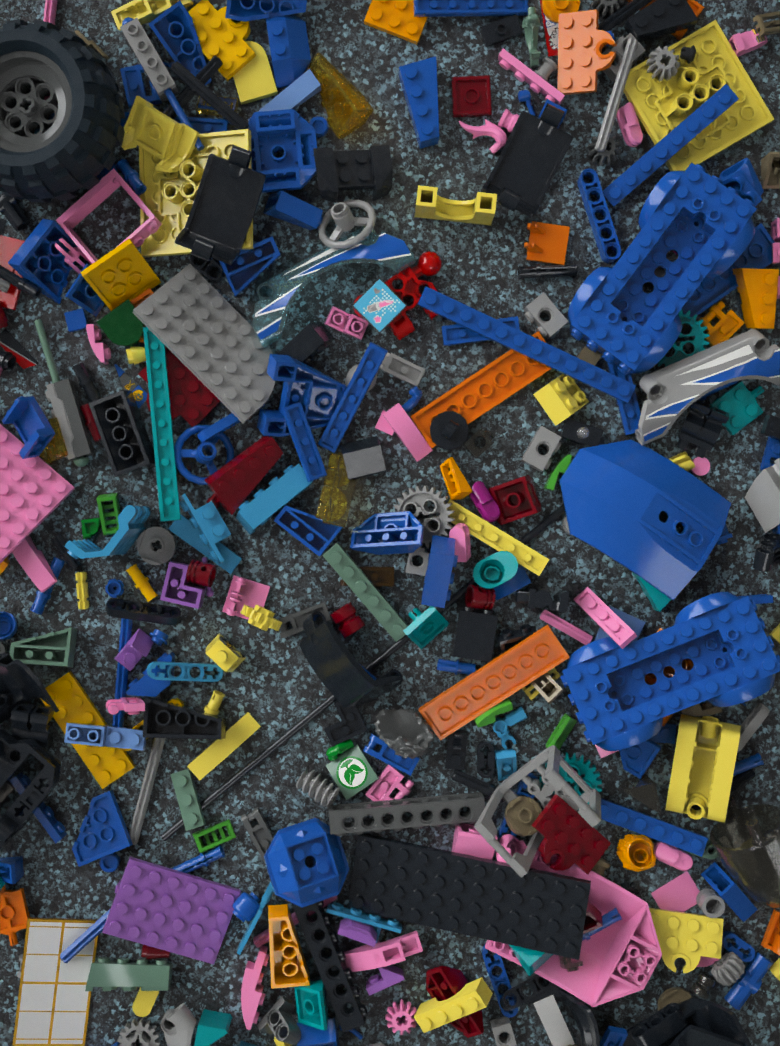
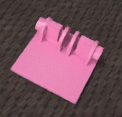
M233 575L222 612L230 616L249 620L248 617L240 613L244 604L252 608L255 605L264 608L270 586Z

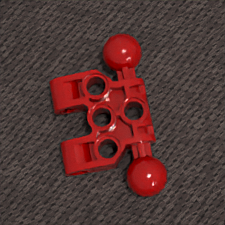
M429 251L423 253L415 267L411 269L408 266L384 282L402 301L404 297H411L413 300V304L407 306L388 325L399 341L415 331L413 324L406 315V311L412 310L418 304L421 297L419 288L427 286L437 291L432 282L418 280L422 275L433 276L440 271L442 261L437 253ZM393 281H400L403 287L399 290L394 289L392 286ZM359 295V296L354 300V303H355L362 295ZM353 308L355 314H356L358 317L363 318V317ZM423 308V310L431 320L438 316L437 314Z

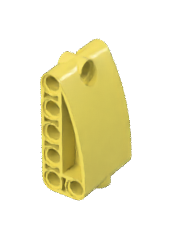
M681 714L665 810L688 814L694 820L703 817L725 823L741 725L721 722L718 718L712 716L700 718ZM698 805L701 809L694 810L692 806Z

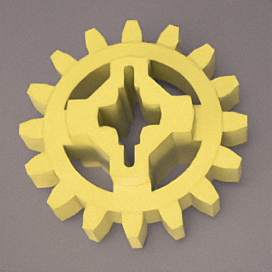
M244 604L240 612L249 618V624L264 631H267L268 628L279 631L282 625L281 621L273 618L274 612L259 605H255L252 608Z

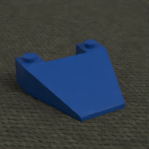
M270 354L267 373L272 380L284 381L279 410L260 409L257 428L263 436L284 437L291 435L281 408L298 402L302 404L311 430L327 426L347 386L289 355Z

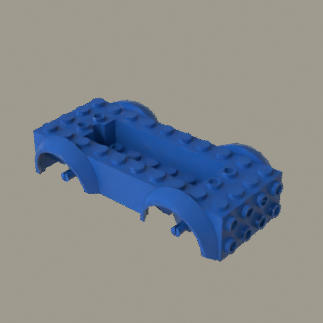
M691 163L686 171H670L660 179L642 207L638 221L641 231L614 267H599L586 278L569 306L568 321L569 330L571 331L570 335L578 341L581 339L587 343L586 347L591 351H599L603 354L602 358L608 363L615 362L618 365L617 369L625 375L628 373L631 375L644 373L654 367L665 356L677 340L683 327L678 315L679 311L705 277H718L740 257L756 232L751 217L757 209L754 207V203L749 199H743L738 196V192L732 187L727 188L721 184L722 181L718 177L707 174L706 170L699 164L694 165ZM672 250L678 254L677 260L673 262L669 261L666 257L667 253ZM658 267L663 268L665 276L657 277L654 273L655 269ZM646 282L652 283L654 285L653 292L645 293L642 288Z
M731 592L714 593L698 599L683 608L677 614L674 626L629 643L623 649L610 637L593 641L572 653L567 660L565 669L562 670L564 675L560 677L564 687H569L571 691L568 697L572 706L576 705L579 710L576 716L579 723H584L586 731H583L587 742L592 741L593 745L596 744L605 751L626 749L658 734L662 729L663 717L706 700L715 707L737 705L759 697L772 689L776 673L780 672V656L775 655L772 649L774 643L771 637H767L763 630L766 629L762 618L757 617L755 612L757 606L754 600H750L748 596L739 598ZM684 659H690L693 662L691 670L682 668V661ZM667 666L672 667L675 671L674 676L671 678L663 674V670ZM649 673L654 674L657 678L656 683L653 685H648L645 682V676Z

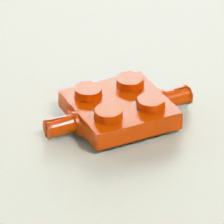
M4 884L0 890V934L8 935L10 946L19 943L16 932L27 928V920L30 919L24 889L6 890Z

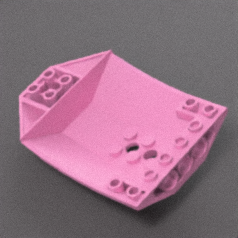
M538 847L530 868L591 881L588 901L602 912V916L617 908L622 920L590 936L591 939L583 940L579 960L553 955L534 973L576 996L592 1008L644 990L662 956L648 903L592 870L587 875L575 864L564 871L551 869L549 866L557 860V854L551 857L549 864H545ZM491 940L486 941L485 949L522 966L508 944Z

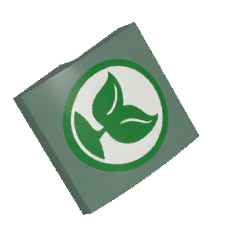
M358 744L338 756L335 761L326 764L329 773L346 800L379 779Z

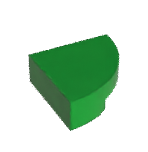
M100 518L81 520L83 539L90 538L98 532L101 527Z

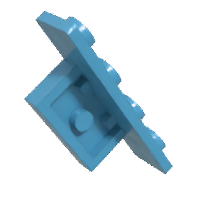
M186 494L181 495L180 506L184 512L188 511L191 516L189 521L194 529L198 528L201 534L199 538L204 546L207 545L209 547L211 559L213 562L217 561L218 564L223 563L224 559L215 544L229 537L231 533L214 503L210 501L195 510Z
M337 902L327 905V913L344 917L343 919L348 918L372 925L377 932L376 943L378 942L381 928L397 933L402 932V924L396 919L388 918L387 920L379 915L363 913L362 910H357L353 907L348 909Z

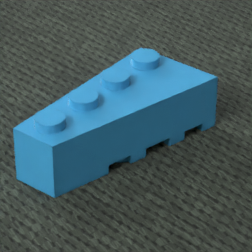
M299 463L295 467L290 465L283 471L285 475L280 479L275 477L268 483L270 487L265 491L262 488L253 495L255 499L250 503L245 501L238 507L240 510L237 513L236 519L249 535L253 534L259 525L265 524L274 513L283 509L289 501L291 502L313 483V481H307L304 470Z

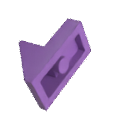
M139 628L114 659L131 671L143 656L147 657L153 644L152 638Z
M393 965L378 968L381 975L371 976L366 981V990L370 996L405 980L403 969Z

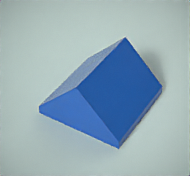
M86 263V265L84 266V268L82 269V271H83L84 269H86L87 267H89L90 265ZM81 273L65 295L95 317H97L105 304Z

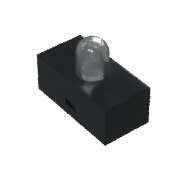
M566 418L559 436L562 439L586 447L599 445L604 430Z

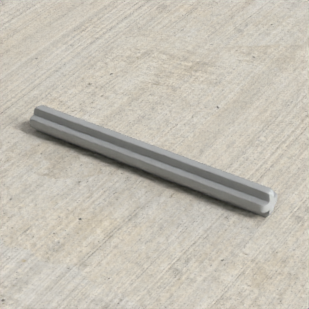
M629 38L596 142V151L604 152L606 150L638 45L637 39Z
M154 738L129 832L133 845L138 843L166 738Z

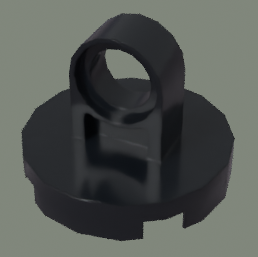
M445 411L438 414L430 426L431 439L437 447L444 450L459 448L468 436L466 420L454 411Z

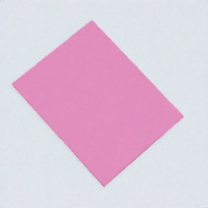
M688 871L652 892L651 895L660 909L685 912L697 904L696 897L700 891Z

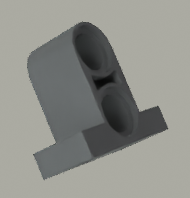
M281 996L258 1023V1029L270 1035L274 1034L278 1041L296 1045L300 1041L301 1031L291 1016V1012L296 1008L295 1001Z

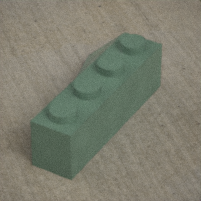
M99 957L98 960L91 964L85 991H93L94 987H102L103 991L115 990L117 987H121L123 991L137 990V987H141V991H168L171 988L173 963H168L166 959L148 962L145 958H140L135 962L129 961V958H117V961H110L109 957Z

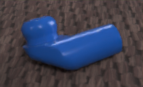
M417 386L410 389L409 394L412 397L402 405L407 414L418 405L423 395Z

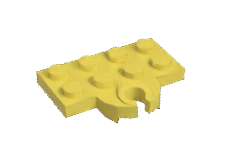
M649 908L661 948L662 959L669 969L676 972L677 968L674 962L677 958H683L686 961L685 966L682 968L683 974L694 970L699 964L701 956L721 959L724 922L722 917L709 918L706 915Z

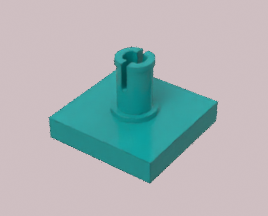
M430 606L423 613H421L419 608L412 609L417 614V617L410 611L409 617L413 622L403 630L421 650L449 625L448 621L434 606Z

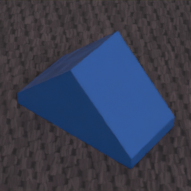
M23 856L0 858V877L6 883L16 884L24 876Z

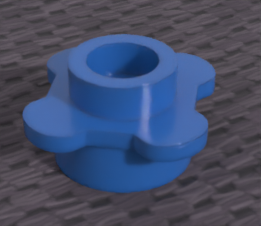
M157 629L153 633L150 632L151 641L160 646L162 643L167 645L166 640L169 637L167 634Z

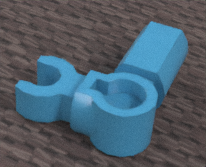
M521 706L504 715V718L497 717L496 722L491 724L493 731L501 738V744L504 749H507L505 742L508 739L512 740L513 744H516L515 738L508 734V726L512 727L528 718Z

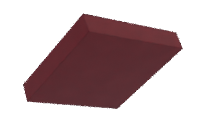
M490 75L451 78L453 118L492 115Z

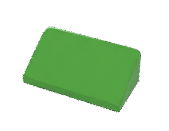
M565 713L545 746L548 748L554 745L560 750L576 724V719Z

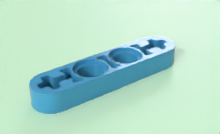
M155 661L147 666L148 676L155 680L218 682L223 677V670L216 664ZM158 665L159 669H166L167 677H164V672H158L157 676H155V673L151 671ZM174 666H179L181 669L177 677L171 675V669ZM193 667H198L200 670L199 675L195 678L191 677L190 670ZM204 667H206L205 671H213V668L218 671V675H214L213 678L212 675L204 674Z

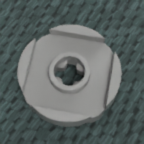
M155 526L148 528L138 537L137 551H139L143 561L148 564L160 565L167 563L176 552V538L164 527ZM158 540L162 547L154 551L152 543H156Z

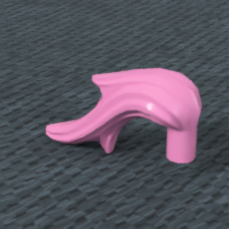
M486 119L485 125L471 126L459 121L464 130L473 134V139L480 136L494 138L496 143L489 148L493 154L504 147L508 140L506 133L500 127Z

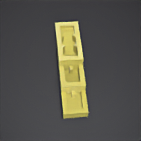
M133 0L111 11L118 30L121 31L120 27L125 18H138L142 25L153 21L179 0ZM180 0L185 8L194 4L192 0Z
M247 712L226 731L225 739L215 740L187 767L200 781L261 726Z

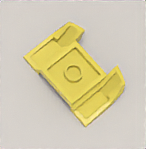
M136 96L129 117L123 127L125 133L121 147L127 150L136 148L138 145L161 159L156 165L155 170L173 173L179 171L181 163L190 158L199 132L184 123H178L155 109L150 102L140 96Z

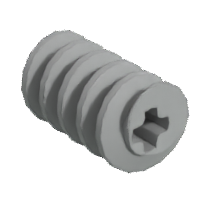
M308 769L305 770L298 779L296 788H302L303 793H308L310 798L315 797L314 800L316 802L321 801V806L329 808L336 800L340 788L337 787L335 790H332L334 783L327 786V778L321 782V774L314 777L315 770H312L310 773H308Z

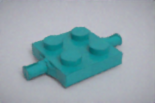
M739 381L709 405H711V408L713 406L729 413L728 421L725 424L722 423V426L727 429L730 435H734L763 413L756 397L762 394L764 389L759 385L751 392L742 381Z

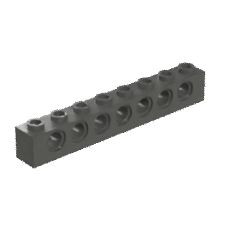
M481 792L331 805L328 808L330 835L343 836L346 833L363 834L366 831L380 833L388 829L401 831L404 828L410 827L412 829H421L423 826L441 827L444 824L458 826L466 822L476 824L485 808V799ZM463 807H469L467 812H460ZM443 809H450L447 814H441ZM425 810L431 811L427 816L421 815ZM405 812L412 813L408 818L402 817ZM385 814H392L390 819H383ZM365 816H373L370 821L363 820ZM347 817H352L354 819L350 823L344 822V820Z

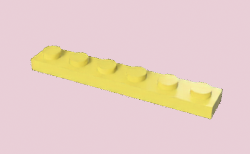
M451 499L448 501V503H452L448 507L449 510L455 511L450 514V517L455 518L451 523L455 525L458 523L466 524L471 535L499 552L508 551L512 553L520 565L540 576L550 559Z

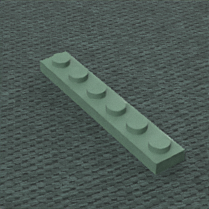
M338 541L327 549L322 556L396 642L404 637L406 634L403 630L409 625Z

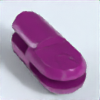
M477 481L471 487L472 493L469 496L482 518L487 522H495L500 516V509L484 483Z

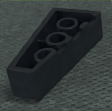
M145 698L143 738L225 739L226 737L225 718L155 698Z

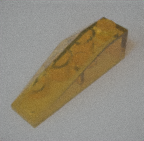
M316 53L308 69L312 71L321 84L320 95L322 101L320 102L322 108H325L327 111V122L338 139H342L364 125L374 109L364 95L323 55Z

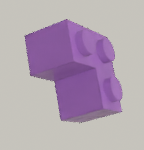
M175 561L169 562L160 600L197 609L201 608L206 588L188 584L186 580L188 564Z

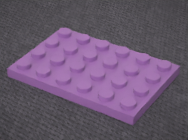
M129 857L102 933L214 964L233 915L234 909L232 905L240 896L241 890Z

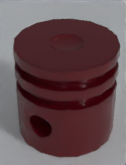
M193 559L188 566L186 580L187 582L211 587L216 577L217 566Z
M470 584L465 594L466 606L491 610L495 603V589H487L479 585Z

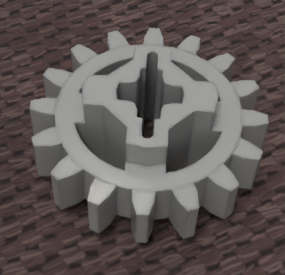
M141 1018L139 1023H137L136 1019H133L131 1024L127 1022L125 1027L121 1029L119 1033L121 1036H119L117 1042L121 1043L119 1046H139V1043H141L140 1046H159L161 1040L157 1038H159L160 1032H155L157 1026L151 1027L150 1020L144 1023L143 1018Z

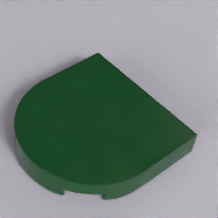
M129 299L97 321L107 337L119 346H132L139 342L143 336L144 324L133 314L135 307Z

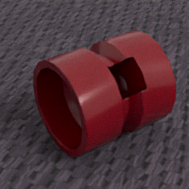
M352 602L347 603L330 614L335 624L340 625L339 630L344 638L365 626L362 618L355 614L357 610Z

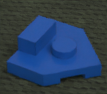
M648 739L635 746L619 750L624 770L641 779L660 751L661 746Z

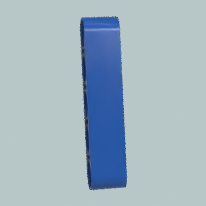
M585 169L578 178V188L600 257L603 262L612 264L621 255V247L598 175L593 169ZM583 177L591 178L592 183L584 182ZM589 195H595L598 201H591ZM595 213H601L603 220L596 219ZM601 231H606L609 234V238H603ZM607 250H613L615 257L608 256Z

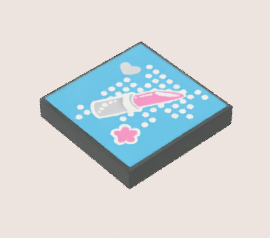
M379 278L352 307L380 334L407 305Z

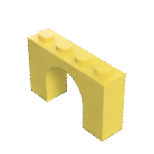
M418 185L415 217L491 226L495 216L497 194L477 192L476 198L473 200L457 201L437 195L438 187Z

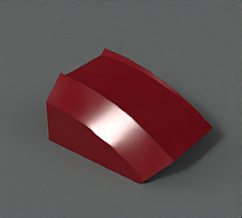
M529 475L488 489L500 509V516L496 520L500 525L541 511V503Z

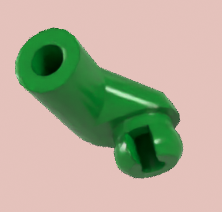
M348 739L328 748L326 751L328 759L335 761L338 758V754L354 747L351 739Z

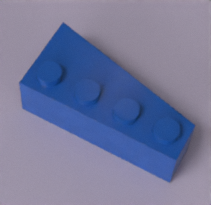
M435 56L399 67V79L420 149L438 144L437 61Z

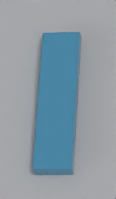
M181 514V520L174 521L169 530L212 560L209 555V547L207 545L204 546L199 538L201 534L198 528L194 529L189 519ZM218 542L215 545L224 562L218 564L216 561L214 563L232 574L243 558L221 542Z

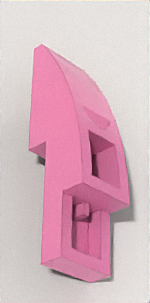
M416 930L381 943L378 940L375 947L366 944L344 952L346 957L345 963L352 972L366 971L405 961V957L422 952L423 949Z
M264 945L259 949L256 962H247L242 981L241 1006L245 1026L248 1030H251L252 1023H257L260 1014L257 1008L258 1005L262 1006L265 998V993H262L264 986L261 985L264 973L261 972L262 966H267L270 955L267 954L268 947Z

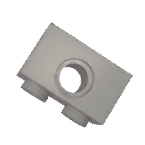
M544 292L524 309L525 317L529 322L536 324L538 327L537 331L540 332L543 338L546 336L549 339L569 322ZM540 313L548 314L549 321H542Z
M540 426L520 461L540 472L544 469L547 470L552 462V459H550L552 453H557L562 444L559 442L561 436ZM539 445L546 446L547 453L545 455L539 454Z

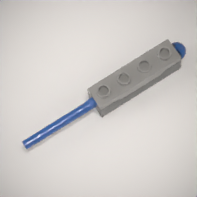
M125 18L120 27L122 33L162 103L169 100L181 123L193 128L175 97L179 94L176 84L138 18ZM199 137L195 143L197 151L204 149V145Z

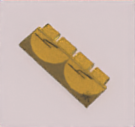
M339 452L338 455L330 454L327 466L330 469L326 470L327 476H325L323 483L325 486L322 487L319 500L321 503L318 504L316 518L322 519V523L346 527L356 479L348 480L343 456Z

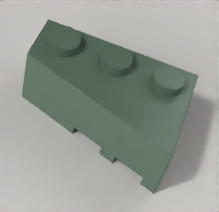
M71 627L13 642L10 646V656L13 661L18 659L25 665L73 668L77 629Z

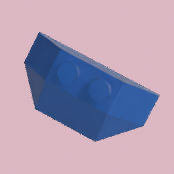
M294 14L266 18L277 89L285 88L304 74L311 63L306 22Z
M410 511L376 513L365 520L359 527L352 530L350 548L376 555L413 553L422 546L424 526Z

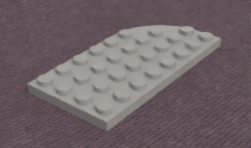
M188 264L133 309V314L243 424L268 401L275 385V381L267 373L269 356L273 354L269 344L264 338L260 340L256 333L257 331L191 264Z

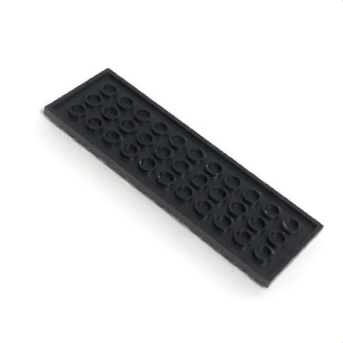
M363 833L357 836L348 909L353 907L370 914L579 960L591 881L532 868L529 869L526 875L520 877L507 863Z

